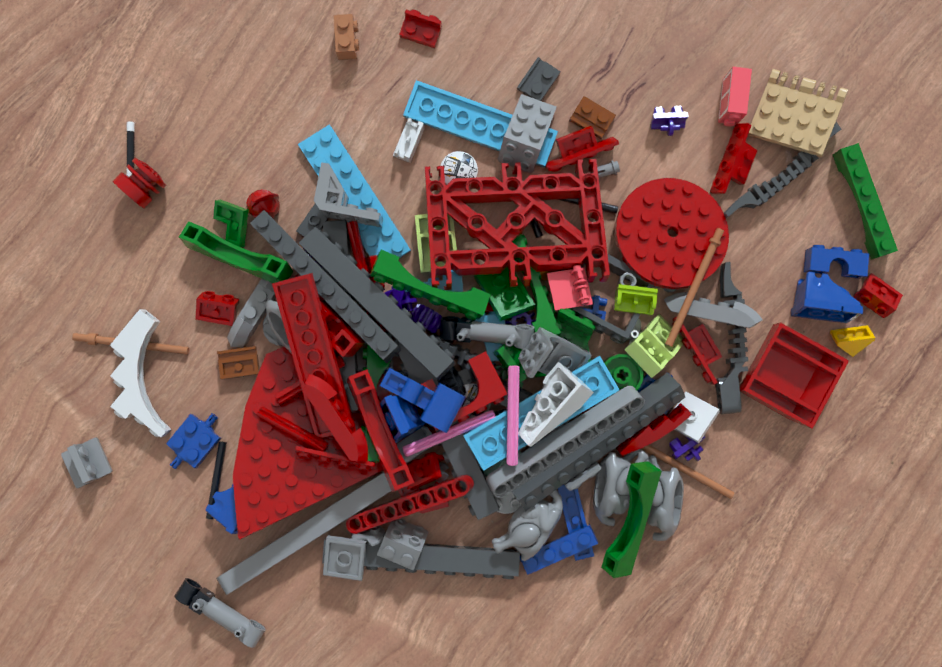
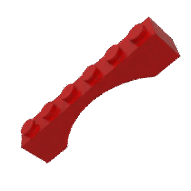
M368 370L349 376L346 381L391 491L394 492L413 484L414 481L385 420Z

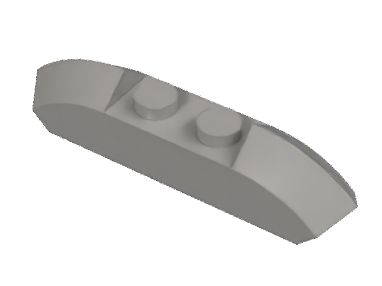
M261 279L239 313L227 337L231 347L243 348L267 313V301H274L276 298L271 282Z
M688 292L673 294L664 299L672 312L679 313ZM696 295L687 313L689 316L749 329L763 320L756 311L743 303L735 301L733 308H730L728 303L718 302V305L710 304L711 300L699 298L696 301Z

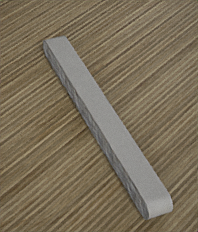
M384 472L217 577L216 579L225 594L231 593L391 492Z

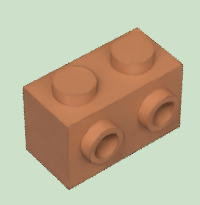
M353 14L333 15L335 48L338 60L357 59V51H360L359 39H356V32H359L358 21H354Z

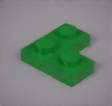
M221 199L215 200L213 219L227 224L225 240L238 247H245L249 210Z

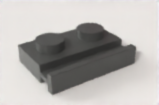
M538 57L518 85L517 90L522 91L528 97L542 101L561 71Z

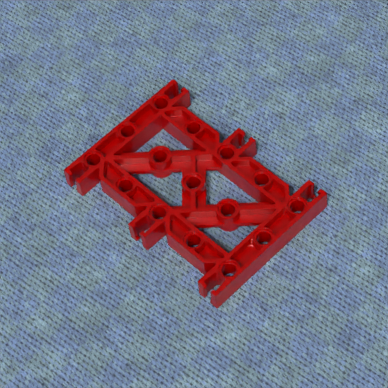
M577 160L575 166L576 177L571 173L529 175L525 181H522L521 162H516L514 170H512V174H516V177H507L506 170L509 168V163H501V181L496 177L453 178L447 185H445L444 166H437L439 181H431L432 173H430V166L425 167L432 287L438 288V285H440L439 281H435L437 275H446L447 280L444 290H452L451 270L459 276L501 274L506 267L509 269L510 287L518 286L515 271H523L524 286H530V267L536 272L573 269V266L582 265L583 263L586 266L588 283H593L595 277H597V273H594L593 268L597 267L601 268L602 278H599V281L607 282L610 271L597 160H589L588 171L590 173L587 174L583 173V160ZM584 184H590L592 187H587ZM547 185H551V186H553L554 188H553V189H549V188H547L546 186H547ZM509 187H514V188H516V190L512 191V190H509L508 188H509ZM477 189L478 192H471L470 190ZM435 190H436V191H439L440 193H439V194H433L432 191H435ZM578 198L582 232L568 222L561 211L552 209L542 200ZM514 202L518 207L514 212L508 214L507 219L495 229L487 222L484 215L476 213L466 204ZM447 215L466 229L470 237L478 239L489 249L450 251ZM588 218H593L596 222H590ZM535 219L543 226L546 233L555 235L566 245L518 247L512 241L522 234L527 225ZM550 220H555L558 224H552ZM512 222H517V223H519L520 225H519V226H513L511 223H512ZM479 224L481 225V227L475 228L472 225ZM435 226H441L442 229H441V230H436V229H434V227H435ZM592 254H597L600 256V258L596 259L592 256ZM553 256H559L562 260L557 261ZM521 258L523 262L518 263L514 259ZM482 260L484 264L478 265L475 261ZM437 262H444L445 265L442 266V267H439V266L436 265V263H437Z

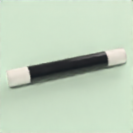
M127 122V165L129 164L135 169V164L132 162L135 158V123ZM127 168V175L130 177L132 173Z

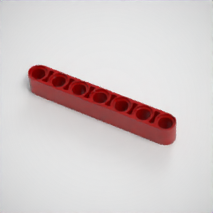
M461 475L358 512L347 519L346 528L350 533L356 534L459 498L473 489L474 481L469 475ZM460 481L466 483V490L459 486ZM442 487L448 490V496L443 495ZM424 494L430 496V502L425 501ZM407 500L411 501L413 505L412 509L407 506ZM389 506L394 508L395 515L390 513ZM372 513L377 515V521L373 519ZM355 519L359 520L360 527L356 525Z

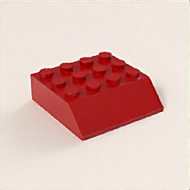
M776 323L770 329L739 387L740 392L785 418L813 429L849 360L783 323Z

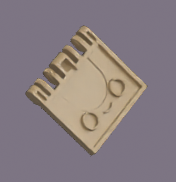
M773 69L752 120L748 136L822 157L848 89L841 87L836 100H833L837 86L833 85L830 89L829 97L824 98L821 95L824 92L825 83L821 82L817 94L813 95L817 83L816 80L804 77L799 90H795L800 76L795 75L790 88L784 87L788 73L783 72L779 85H777L781 71Z

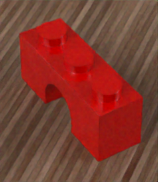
M320 301L333 348L342 357H353L365 342L326 301Z

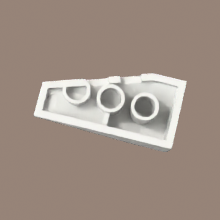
M560 362L545 377L543 381L545 385L540 395H536L534 399L536 403L532 411L528 412L518 432L519 436L530 447L580 409L594 393L582 380Z

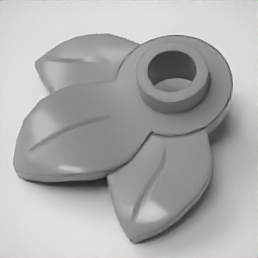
M376 526L356 534L351 533V539L367 540L370 546H375L383 541L386 533L385 529Z

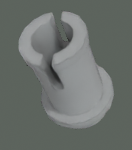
M613 160L611 163L597 167L598 172L604 171L598 173L599 179L611 174L617 175L620 172L618 162Z

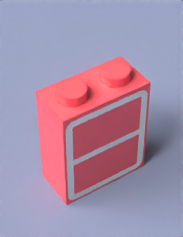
M732 67L723 78L718 123H724V126L729 127L735 126L747 115L752 69Z

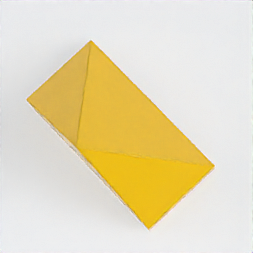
M868 325L830 330L836 345L852 357L875 341V336Z

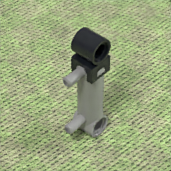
M455 316L442 317L440 323V338L444 340H457L458 342L470 343L473 340L506 344L509 347L514 345L516 348L524 349L534 334V326L528 324L514 326L478 322L465 317L460 319Z
M185 578L174 595L176 600L189 606L188 608L197 614H204L224 627L246 646L254 648L266 631L262 624L255 620H249L214 597L216 594L207 588H202L196 581Z

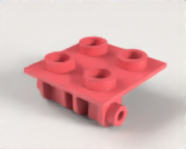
M576 265L570 270L547 273L555 311L560 310V308L570 309L593 305L585 267L581 268V265Z

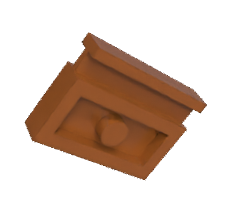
M583 96L569 121L582 129L592 126L595 136L602 139L616 114Z
M257 346L217 351L220 379L257 375L260 371Z

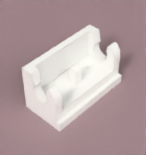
M408 118L394 151V157L411 163L424 131V123L420 121L415 123L411 118Z

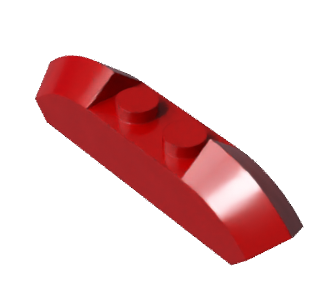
M309 374L305 382L304 393L349 460L356 462L368 461V445L361 428L356 430L353 419L346 415L343 411L342 403L335 399L334 396L337 392L323 379Z

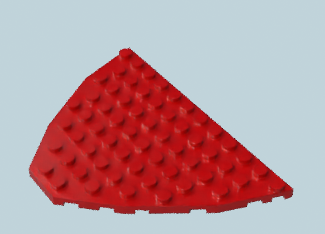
M285 347L266 354L245 406L233 471L239 540L383 471L380 463H375L374 469L370 468V471L359 470L357 465L350 464V467L338 465V461L330 460V463L319 461V457L311 456L310 459L299 457V453L295 452L296 446L313 450L317 449L257 416L259 409L265 407L314 434L303 392L283 404H279L275 398L277 393L299 380L293 356ZM382 374L376 387L379 403H381L384 397L389 395L398 396L379 386L385 376L384 374ZM415 405L419 415L421 416L424 410H421L420 407ZM352 413L356 430L361 428V426H365L360 413ZM428 423L424 425L428 427L432 434L436 433L434 427L430 428Z

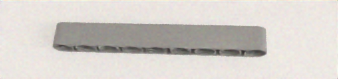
M633 386L624 387L519 454L516 466H509L505 463L491 472L486 478L487 484L494 496L503 497L639 411L644 406L645 400Z

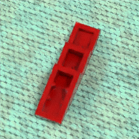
M680 403L667 416L665 414L660 415L649 425L643 427L632 437L618 445L616 449L622 456L639 450L664 437L693 414Z

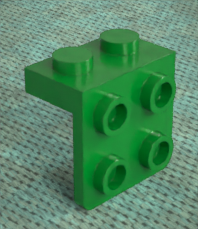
M560 308L556 321H560L563 329L560 337L585 349L595 330L593 322L587 318L581 319L575 316L576 313L568 308H565V310Z

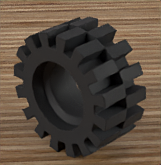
M453 366L438 382L464 396L466 395V388L460 375H458V371Z

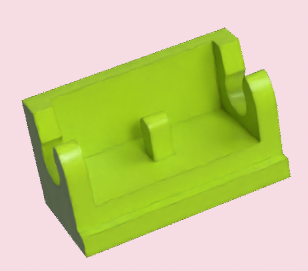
M619 284L615 290L614 311L653 315L657 304L658 289Z

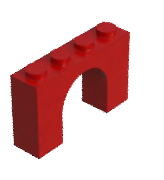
M486 351L467 360L477 380L478 391L470 404L460 408L453 422L458 420L461 423L470 418L468 414L474 411L478 414L487 409L486 405L492 402L496 405L505 400L503 396L507 395V392ZM433 379L421 384L432 391L436 388Z

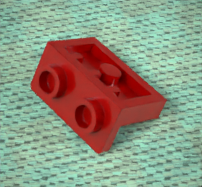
M406 9L405 19L399 36L435 48L442 29V22L436 16L429 15L428 17L422 15L417 10L412 9L410 11Z
M871 273L866 277L861 289L853 297L882 318H886L896 311L903 295Z
M212 291L202 292L196 299L195 320L232 326L236 319V306L239 304L240 299L234 298L233 295L229 294L217 295Z
M430 452L425 454V457L422 459L412 460L411 464L407 466L414 483L408 485L407 489L414 490L441 478L439 462L445 460L444 456Z

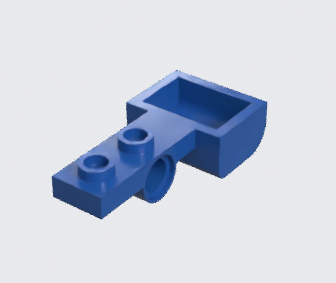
M391 368L388 369L379 385L424 409L419 419L445 433L448 432L466 398L441 383H438L435 390L432 391Z

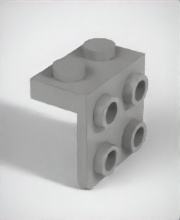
M402 518L393 520L386 531L377 556L414 570L428 531L421 526L408 523Z

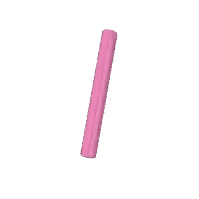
M519 366L508 367L506 463L509 466H516L518 464Z
M493 410L487 411L452 426L447 433L439 431L403 446L404 455L408 457L475 429L494 418L495 413Z

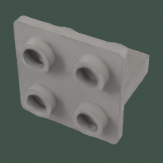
M93 438L82 444H74L67 448L68 451L61 454L76 488L87 485L113 471L98 438Z

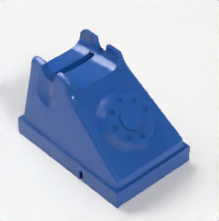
M808 272L805 279L798 280L791 316L849 323L863 314V306H861L860 302L853 298L846 289L835 284L828 274H821V277L817 278L814 272Z
M389 395L384 397L380 403L385 420L396 444L426 424V422L419 419L420 415L415 404L400 396Z
M232 484L231 488L223 492H215L213 495L215 503L213 505L208 504L205 510L223 525L227 532L238 534L234 486Z

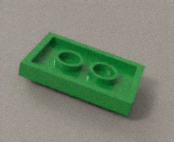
M508 267L501 274L474 275L481 290L491 294L488 302L500 321L530 311L535 307V303L516 273L515 277H517L518 286L510 287Z

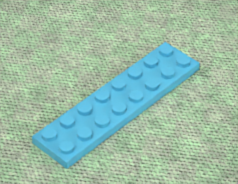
M417 80L403 114L405 118H411L416 122L420 121L424 125L499 152L504 135L513 116L512 114ZM551 128L548 129L536 165L545 168L558 131Z
M330 124L298 144L318 176L321 162L330 164L349 198L348 204L356 205L358 209L362 210L374 208L381 214L383 218L382 228L358 223L362 245L369 256L378 255L382 249L401 258L411 251Z
M600 356L572 371L594 393L580 409L558 426L619 391L617 384ZM542 389L519 402L518 432L528 412L532 411L536 400H534L536 395H540ZM507 410L463 435L483 471L507 457ZM518 434L519 450L527 444Z

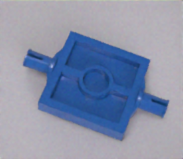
M211 413L206 421L200 420L194 414H190L166 443L177 455L170 463V466L177 469L182 461H186L193 468H198L221 440V437L211 427L218 419L215 414Z

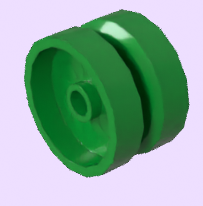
M617 354L603 361L617 384L619 391L627 386H633L636 390L640 388L643 382V369L630 355ZM622 373V378H617V374Z

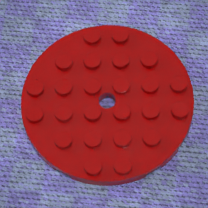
M661 178L642 184L625 199L616 217L615 240L623 256V261L630 270L641 276L642 280L661 288L683 289L692 285L709 247V240L713 238L716 229L720 228L724 230L720 239L721 244L717 246L702 282L718 269L728 249L729 229L721 207L707 191L686 180ZM673 228L677 236H669L667 230Z

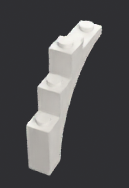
M139 309L110 344L117 356L124 357V360L110 377L114 379L113 382L118 387L125 388L110 407L115 410L114 413L118 417L127 419L134 415L135 421L141 425L145 424L150 428L151 434L156 437H164L171 431V428L161 420L152 407L144 382L146 348L160 321L146 309Z

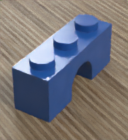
M813 245V247L805 251L804 272H814L815 274L828 273L830 263L836 261L841 266V277L861 279L868 276L869 254L862 253L863 250L860 249L843 251L844 248L842 247L825 249L824 245Z

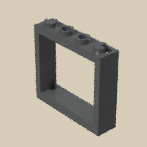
M592 254V256H593L594 258H596V259H599V258H600L599 255H597V254ZM608 254L610 272L620 277L624 273H632L637 279V286L654 288L655 285L642 280L641 276L630 270L626 263ZM581 307L570 308V310L576 313L575 316L591 320L595 326L594 331L600 334L604 333L610 336L611 340H616L620 343H624L629 338L640 316L639 313H633L625 330H622Z

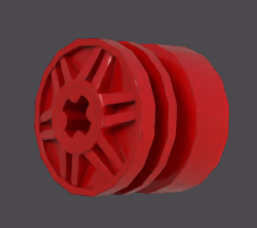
M135 157L132 162L138 168L135 170L128 164L126 167L132 173L130 177L121 172L113 180V183L135 203L145 209L153 200L148 192L151 190L156 194L160 193L154 185L157 183L163 189L167 185L153 168Z

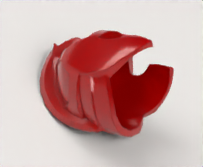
M263 189L251 193L246 202V207L249 210L248 214L256 218L265 210L274 219L280 209L279 195Z

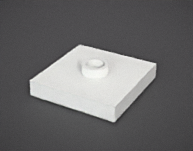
M685 392L686 398L681 400L680 403L693 415L674 430L700 443L720 410Z

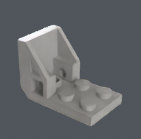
M321 162L314 202L324 216L349 222L356 221L360 224L382 228L383 218L377 212L378 210L374 208L362 210L358 209L356 205L348 204L349 198L330 164Z

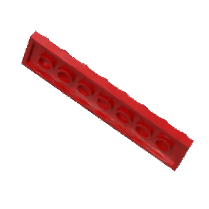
M310 273L272 283L314 434L319 438L332 436V433L304 393L305 382L309 374L317 376L331 385L337 392L334 396L335 399H338L344 407L343 411L352 419L353 417L314 277Z

